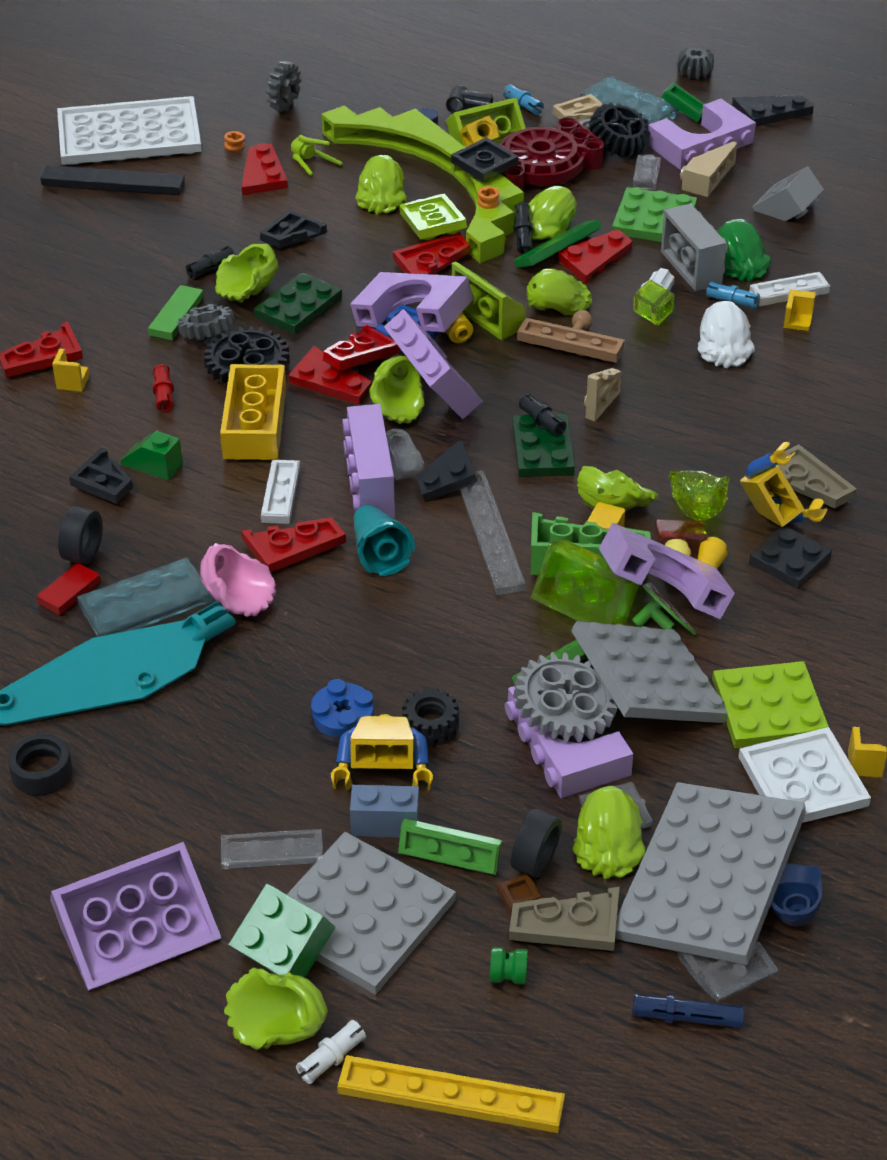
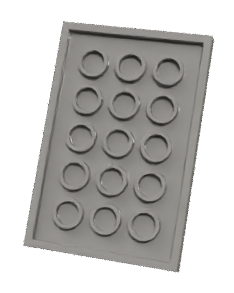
M677 782L617 915L615 939L748 965L806 814L805 802Z

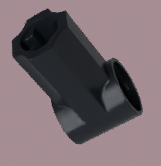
M461 85L455 86L446 101V108L453 114L454 112L493 103V96L488 93L469 91Z

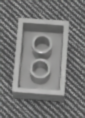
M691 203L664 210L661 242L662 254L694 291L707 289V287L711 288L709 286L711 281L722 284L723 274L725 273V253L727 252L726 240L716 232L714 227L706 221Z

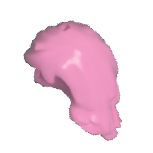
M215 543L208 548L200 563L201 581L210 595L216 601L222 603L227 611L233 614H243L245 617H249L250 615L257 616L260 611H266L268 605L273 603V597L276 594V584L268 566L261 564L257 559H251L246 554L239 553L231 545Z

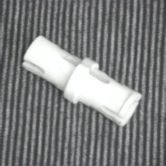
M350 1020L330 1039L324 1038L319 1042V1048L296 1065L299 1074L309 1070L301 1078L306 1083L312 1084L330 1066L339 1065L344 1060V1055L366 1039L364 1030L354 1033L361 1026L356 1021Z

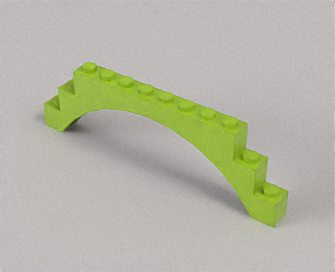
M344 105L321 114L322 134L334 144L371 145L402 151L432 162L452 174L467 189L476 208V213L466 231V240L471 245L469 255L479 263H483L504 254L505 236L514 233V206L524 201V192L501 174L482 182L451 163V154L465 148V146L421 112L413 109L392 117L379 107L356 115ZM486 186L497 188L500 192L498 197L499 205L492 209L480 207L478 205V190Z

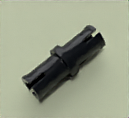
M520 202L514 206L516 219L514 232L517 236V251L519 253H526L533 249L531 239L533 224L530 220V205L526 202Z
M228 245L216 252H208L203 255V258L187 264L186 272L193 280L210 271L215 272L218 270L223 259H227L229 255H235V253Z
M526 394V397L523 396L520 399L519 408L528 413L533 418V422L538 426L545 427L555 437H558L559 433L562 435L565 432L567 423L557 417L552 412V408L547 404L540 403L531 394Z

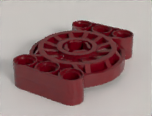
M571 117L559 119L557 121V129L530 127L507 135L499 143L502 147L519 156L518 165L500 174L523 192L524 184L551 186L575 178L581 173L583 168L596 170L603 166V141Z

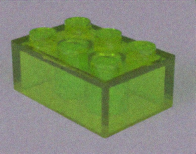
M561 540L549 543L531 598L580 622L622 624L625 626L639 584L614 574L604 557L568 540Z

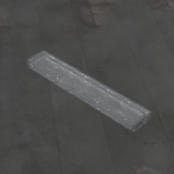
M484 470L474 471L478 482L459 490L496 595L525 591L526 583Z

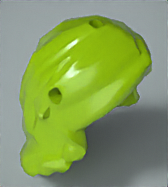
M378 155L370 158L359 177L358 191L356 192L355 199L358 201V206L362 209H367L368 213L375 212L376 215L381 213L389 214L394 212L400 204L407 202L403 182L405 178L402 168L390 156Z
M553 186L537 194L531 200L529 205L530 220L533 224V231L531 232L532 241L553 239L566 232L569 223L575 217L577 202L571 190L562 186Z
M252 244L243 249L239 255L233 254L229 255L227 259H223L216 272V294L221 295L223 299L228 298L230 301L236 300L241 303L244 299H249L250 295H257L264 288L268 287L278 270V260L273 249L268 244Z
M543 269L532 277L527 286L529 307L540 311L545 310V308H553L565 316H573L577 311L589 308V305L592 303L591 292L587 289V286L582 281H577L573 276L562 270Z
M407 356L392 357L382 362L376 372H374L375 378L369 390L370 398L374 404L381 405L383 417H387L388 420L399 424H409L417 418L425 405L420 373Z
M583 466L577 478L578 494L581 496L584 504L593 510L598 502L624 508L627 511L636 506H649L653 500L658 498L656 492L642 488L640 484L634 482L619 470L604 473L596 467Z
M607 786L593 791L586 797L578 818L577 837L574 839L575 842L572 848L576 854L577 863L581 864V867L585 870H592V874L595 876L602 874L604 879H609L612 876L623 878L625 875L630 874L633 871L632 868H635L640 863L646 853V846L642 842L641 824L643 821L641 820L639 808L623 790L614 786Z
M256 968L250 969L249 973L242 976L238 983L234 982L226 994L228 1004L224 1009V1013L229 1016L227 1025L233 1027V1036L237 1040L239 1039L241 1044L250 1045L256 1050L268 1049L271 1045H289L314 1036L320 1030L328 1012L321 991L308 979L292 975L290 972L285 975L270 974L264 969Z

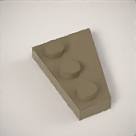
M799 444L785 451L787 454L796 452L789 463L786 465L777 463L776 465L781 468L794 491L812 499H822L824 504L836 508L856 497L857 488Z
M620 886L608 888L607 893L590 895L588 891L577 893L576 898L564 900L550 897L513 903L509 940L614 951Z

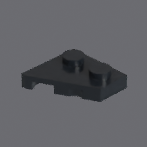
M288 210L260 232V241L282 248L326 234L327 224Z
M462 440L457 441L416 476L425 502L478 482Z
M101 447L69 477L71 486L115 504L133 488L131 477L121 470V466L116 460L112 461L110 459L108 451L104 447Z

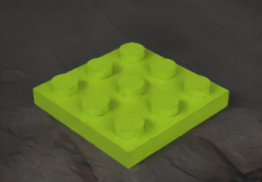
M804 661L713 671L712 681L716 693L722 698L725 709L728 712L726 723L734 748L748 747L828 727Z

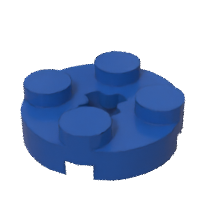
M341 679L329 681L327 687L319 690L311 701L314 725L326 735L341 737L342 734L356 727L361 717L374 716L372 693L359 685L345 683ZM346 707L349 709L337 712V708Z

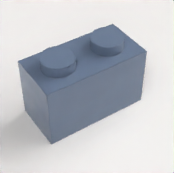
M352 785L350 802L352 836L400 838L401 823L405 818L419 821V786Z

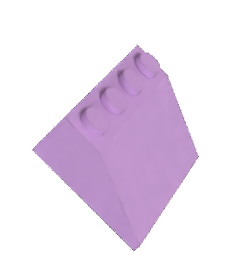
M184 842L51 891L50 901L88 991L221 939Z

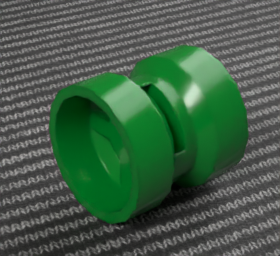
M492 947L490 983L501 984L505 979H508L515 985H526L528 949L517 948L514 952H506L503 947Z

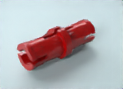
M159 364L153 368L155 384L152 385L156 396L157 410L160 411L162 405V412L166 413L170 412L174 407L172 398L174 385L170 380V368L166 366L164 370V364Z

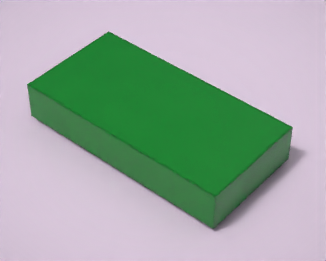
M673 82L664 90L661 95L662 99L697 123L702 119L703 102Z

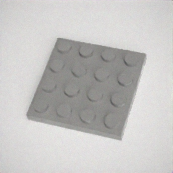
M576 621L571 631L624 717L715 723L726 722L728 712L725 709L722 698L716 693L708 681V677L702 672L694 660V656L688 651L680 635L675 630Z
M344 832L287 894L323 915L336 927L316 961L375 995L456 901V892L347 832Z

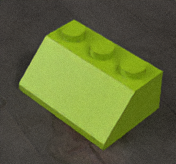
M517 98L454 112L446 120L450 136L465 146L459 131L465 125L488 115L498 126L499 137L494 141L497 144L507 135L526 129ZM477 129L478 134L481 137H485L484 132Z
M458 262L452 263V276H467L473 300L462 311L463 314L500 340L516 334L525 320L526 308Z

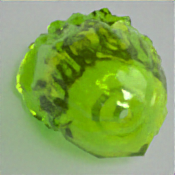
M694 470L671 471L668 475L673 490L672 495L686 516L698 521L712 519L725 507L728 500L726 494L728 491L727 484L730 483V476L718 478L710 473Z

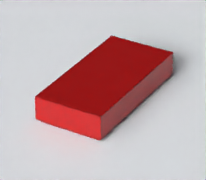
M77 563L37 595L38 604L61 615L101 582L100 574Z

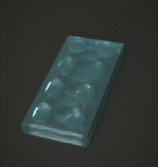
M607 76L581 93V97L592 94L606 105L609 102H612L614 105L619 102L622 106L628 104L629 108H636L637 113H643V118L648 120V125L665 118L671 120L679 114V110L664 99L654 96L650 92L635 88L631 84L621 82L615 77Z
M188 557L77 597L79 607L98 637L136 630L212 602V596L203 585L201 576Z

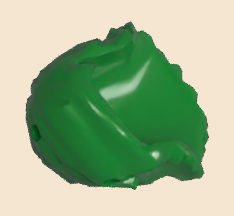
M743 219L727 221L717 232L727 243L724 275L733 279L738 278L739 281L746 279L749 282L753 279L762 278L771 264V258L764 251L765 245L752 224Z

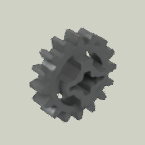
M280 61L279 66L275 65L274 74L270 73L267 82L269 89L266 91V94H269L267 102H270L269 106L275 110L288 111L289 106L294 105L293 100L298 98L301 90L299 83H301L302 79L299 78L301 71L298 70L299 66L295 65V63Z
M208 304L207 306L191 309L189 311L190 314H184V318H179V322H177L180 335L183 338L188 337L192 339L196 337V340H205L206 338L220 336L221 332L223 333L222 330H229L230 326H234L235 319L230 307L224 308L221 305L216 308L215 304Z

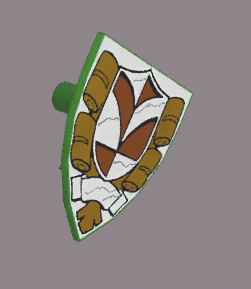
M651 582L642 586L653 599L632 619L638 627H642L652 618L662 629H670L674 623L660 609L663 607L692 634H696L686 619Z

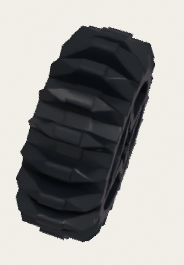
M609 102L608 105L602 104L600 108L594 111L589 121V131L604 143L603 152L609 151L611 155L618 154L620 158L623 155L628 158L631 155L637 156L639 152L645 149L650 139L651 133L649 132L648 120L643 118V113H637L636 108H629L628 104L626 106H622L619 102L616 105L612 102Z

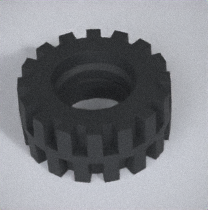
M423 688V692L420 693L416 690L413 692V697L409 695L406 698V702H403L402 717L408 719L410 727L415 728L425 736L428 746H433V743L443 745L444 740L449 742L452 740V736L458 732L459 705L456 702V698L453 695L449 697V692L445 690L440 693L439 688H433V691ZM435 714L440 716V718L427 720L421 718V716Z

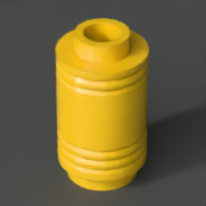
M462 312L445 333L452 342L463 343L471 337L473 326Z

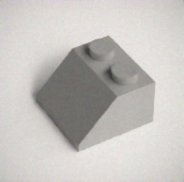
M807 166L774 184L752 208L756 212L783 221H787L792 217L798 219L808 212V207L819 200L817 196L824 189Z

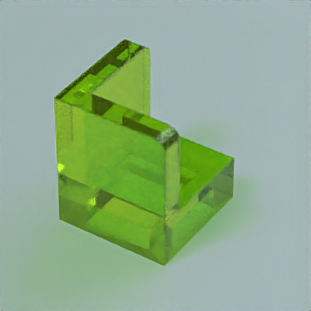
M648 280L634 294V312L657 326L674 310V293L652 280Z

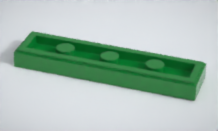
M600 220L582 222L513 259L516 267L533 266L600 230L602 227Z

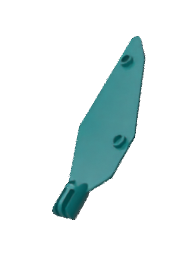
M216 601L183 621L91 638L1 689L0 725H12L145 699L196 669L204 643L234 626L236 621L221 603Z

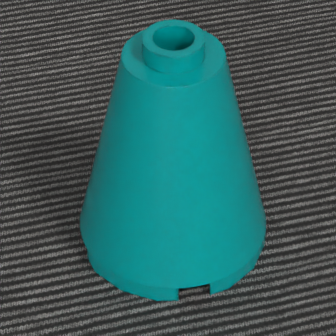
M364 505L360 507L354 514L353 522L357 555L361 565L367 572L379 573L380 576L398 573L410 562L409 557L412 551H415L416 546L413 535L406 526L376 506Z

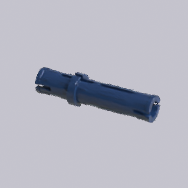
M634 993L632 1017L664 1019V1023L672 1024L673 1021L742 1029L743 1005L736 1006L676 999L673 994L659 997Z

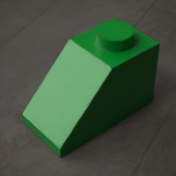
M155 431L135 444L120 460L121 465L169 480L183 465L180 438Z

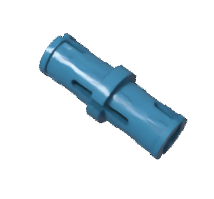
M512 84L505 87L511 93L504 91V97L507 99L516 97L519 108H525L534 115L542 113L536 107L544 109L543 102L533 98L531 93L525 90L521 91Z
M711 281L709 286L712 288L707 287L706 296L708 298L733 302L734 304L754 310L758 306L755 303L759 304V293L741 290L736 285L729 287Z

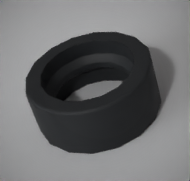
M76 506L68 510L63 518L58 535V550L63 560L87 565L94 559L100 547L103 533L102 517L98 511Z
M40 733L29 735L19 740L11 748L8 755L12 782L18 790L26 794L40 796L53 793L61 789L70 780L73 772L68 745L63 739L53 734ZM51 756L59 760L53 768L43 772L34 773L21 769L27 761L35 757Z
M533 809L527 815L518 831L512 848L510 864L513 869L535 878L544 873L558 845L562 828L561 818L539 809Z

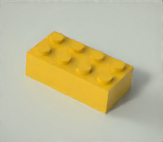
M230 365L220 431L223 459L278 460L286 398L285 365Z

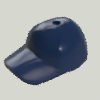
M786 864L770 905L780 921L791 927H801L815 917L820 908L823 895L821 869L818 866Z

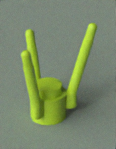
M299 135L291 144V151L294 154L292 159L297 161L310 176L313 175V172L303 159H310L314 154L339 166L343 164L342 161L316 150L313 144L329 146L330 143L328 141Z

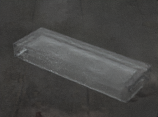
M322 829L221 835L222 869L316 863L323 856Z

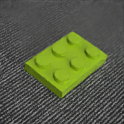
M445 194L399 205L400 214L420 239L431 240L436 238L437 235L445 233L455 234L461 229L467 228L466 218Z

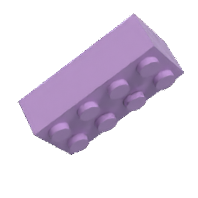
M381 405L347 407V418L342 419L343 434L348 436H345L343 446L344 455L348 457L346 458L347 473L351 475L349 476L350 492L356 493V495H352L353 510L356 512L364 505H374L395 519L394 475Z

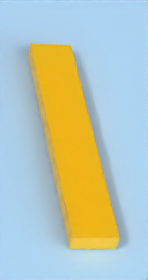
M348 1055L345 1057L337 1086L338 1094L554 1133L559 1132L565 1098L563 1093Z

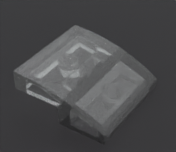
M760 942L755 944L748 965L679 951L676 954L696 982L717 1002L777 974L779 971Z

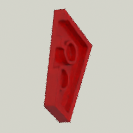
M261 143L249 147L241 186L242 195L288 188L287 177L272 143Z
M458 232L393 251V260L404 273L434 275L468 255L471 245Z
M69 322L61 324V329L56 332L46 331L40 334L41 339L32 343L23 342L0 353V365L5 377L19 376L23 373L43 370L53 366L52 363L59 349H65L67 362L83 359L82 349Z
M365 325L362 327L360 334L354 332L349 335L348 341H339L325 349L322 361L333 366L335 370L345 371L353 366L366 365L371 361L387 359L389 356L399 354L400 347L392 338Z
M315 346L312 347L288 375L289 384L358 405L370 393L369 390L372 386V381L351 368L345 371H338L333 366L322 361L323 351Z

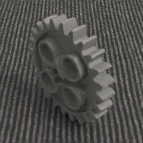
M565 652L562 659H558L554 653H551L549 660L542 655H539L537 663L530 660L527 668H521L520 675L517 676L514 686L513 698L517 699L515 708L522 709L521 718H530L528 726L531 728L539 725V734L542 735L549 731L551 732L552 740H555L558 734L563 735L566 743H568L570 736H574L579 743L582 741L583 734L590 740L594 738L595 732L602 735L605 726L610 727L618 706H616L615 701L596 670L590 668L591 662L588 660L584 664L580 663L579 655L574 660H569Z

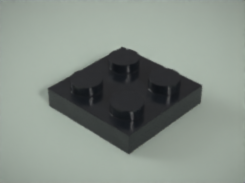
M486 137L451 154V163L484 182L518 165L519 156Z
M783 526L750 554L749 563L799 589L831 559L832 550L787 526Z

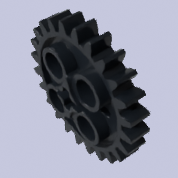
M250 326L245 331L242 327H239L237 332L229 329L228 335L221 332L220 339L213 337L212 343H207V349L204 350L205 368H207V374H212L213 380L220 379V384L228 382L231 364L285 365V370L288 369L287 364H290L289 346L286 345V340H281L280 334L273 336V330L264 333L263 327L257 331H254L253 326Z

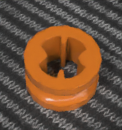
M230 131L225 134L224 147L227 150L237 151L245 147V135L243 133Z
M491 186L480 188L478 190V205L485 209L497 207L499 205V190Z

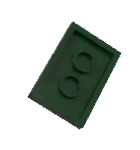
M301 272L254 308V314L256 318L295 335L341 299L342 289Z
M529 414L513 416L512 425L518 477L574 475L575 465L567 414H555L567 423L565 432L562 435L559 433L558 437H555L545 427L534 423L533 418Z

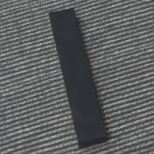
M49 165L46 166L40 178L41 185L172 195H180L185 183V176L181 174Z

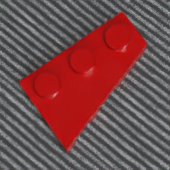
M617 229L559 251L557 260L586 284L591 280V276L594 273L600 274L604 271L606 264L616 262L632 249L633 241Z
M332 517L297 522L293 528L279 529L277 525L267 527L268 531L252 533V529L241 531L244 543L261 564L268 566L270 572L346 543V534Z

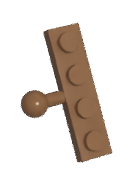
M579 310L573 315L572 328L525 318L517 331V340L527 342L528 344L541 345L554 350H563L580 356H589L615 363L624 350L625 344L623 339L585 331L592 325V316L585 310Z

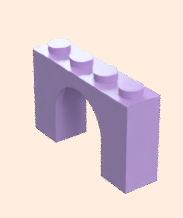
M718 99L703 105L701 125L712 133H690L665 118L649 124V132L651 134L647 145L678 169L682 170L683 166H687L692 158L728 143L737 142V149L754 143L756 122L723 99Z
M380 272L350 305L357 326L364 327L368 325L370 327H377L378 324H382L387 319V315L400 305L421 302L416 307L421 327L425 331L445 332L473 300L467 276Z
M404 309L384 326L428 385L462 419L483 402L474 389L446 360L447 355Z
M613 522L599 547L600 552L614 574L639 585H642L648 573L680 590L695 609L721 619L735 594L715 567Z
M514 686L508 688V702H505L506 714L510 720L515 721L521 740L528 743L534 762L542 766L548 785L555 788L560 798L631 776L633 752L619 731L579 743H566L559 738L552 740L549 731L540 735L539 725L530 728L528 726L530 718L520 717L522 709L515 708L517 699L513 698L515 688Z

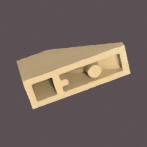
M737 142L728 143L692 158L687 166H683L680 173L682 190L708 197L735 164Z

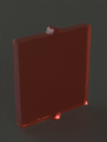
M655 519V528L659 538L707 540L708 534L703 522Z

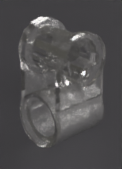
M402 429L389 430L386 433L394 480L417 476L424 470L420 452L415 448L406 431Z

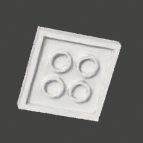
M829 727L739 749L738 757L759 795L805 802L806 814L802 823L870 805L871 797Z

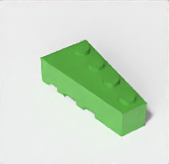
M532 512L530 575L621 577L614 574L599 550L608 532L607 529H602L597 523L586 521L584 525L568 523V518L559 516L556 517L555 521L543 519V514ZM626 528L651 539L650 532Z

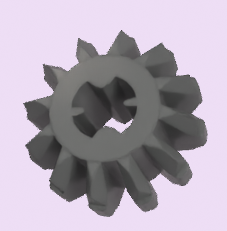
M693 46V48L686 47L679 52L677 72L681 73L682 77L698 80V78L705 79L712 74L714 54L709 49Z

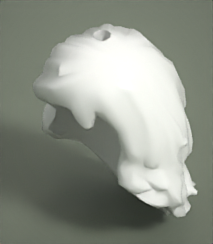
M716 302L706 309L701 321V340L698 342V351L701 353L702 359L714 363L717 367L723 365L724 368H729L730 366L739 367L756 351L751 341L749 329L751 326L747 316L733 302Z

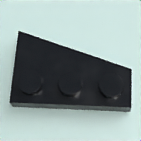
M804 95L732 98V106L756 122L755 127L813 114L814 105Z

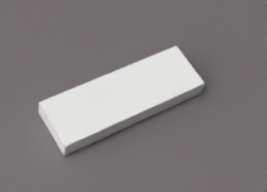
M820 272L752 284L750 285L749 292L759 293L760 300L758 306L788 301L790 289L815 292V296L828 294L830 285Z
M272 460L261 511V523L290 524L300 473V461Z

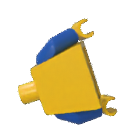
M783 442L774 454L768 453L749 464L745 472L746 476L740 480V484L759 514L781 527L787 524L806 521L807 517L814 522H819L824 518L828 509H821L824 501L822 499H814L809 509H805L781 468L776 466L777 463L786 465L795 456L796 452L787 454L784 451L790 445L789 442Z
M388 714L364 716L360 718L356 727L351 728L340 737L336 764L339 766L331 772V780L335 790L337 782L341 779H345L346 791L351 789L352 779L348 767L351 766V768L413 769V767H416L417 770H415L412 786H418V781L424 780L428 783V791H430L433 774L426 768L429 765L427 741L423 734L410 727L406 717H393Z

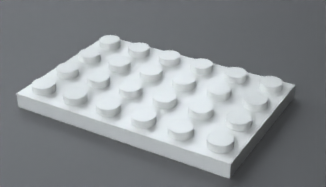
M193 96L57 108L62 165H77L86 162L100 163L107 160L123 161L129 158L145 159L150 156H171L172 154L202 152Z

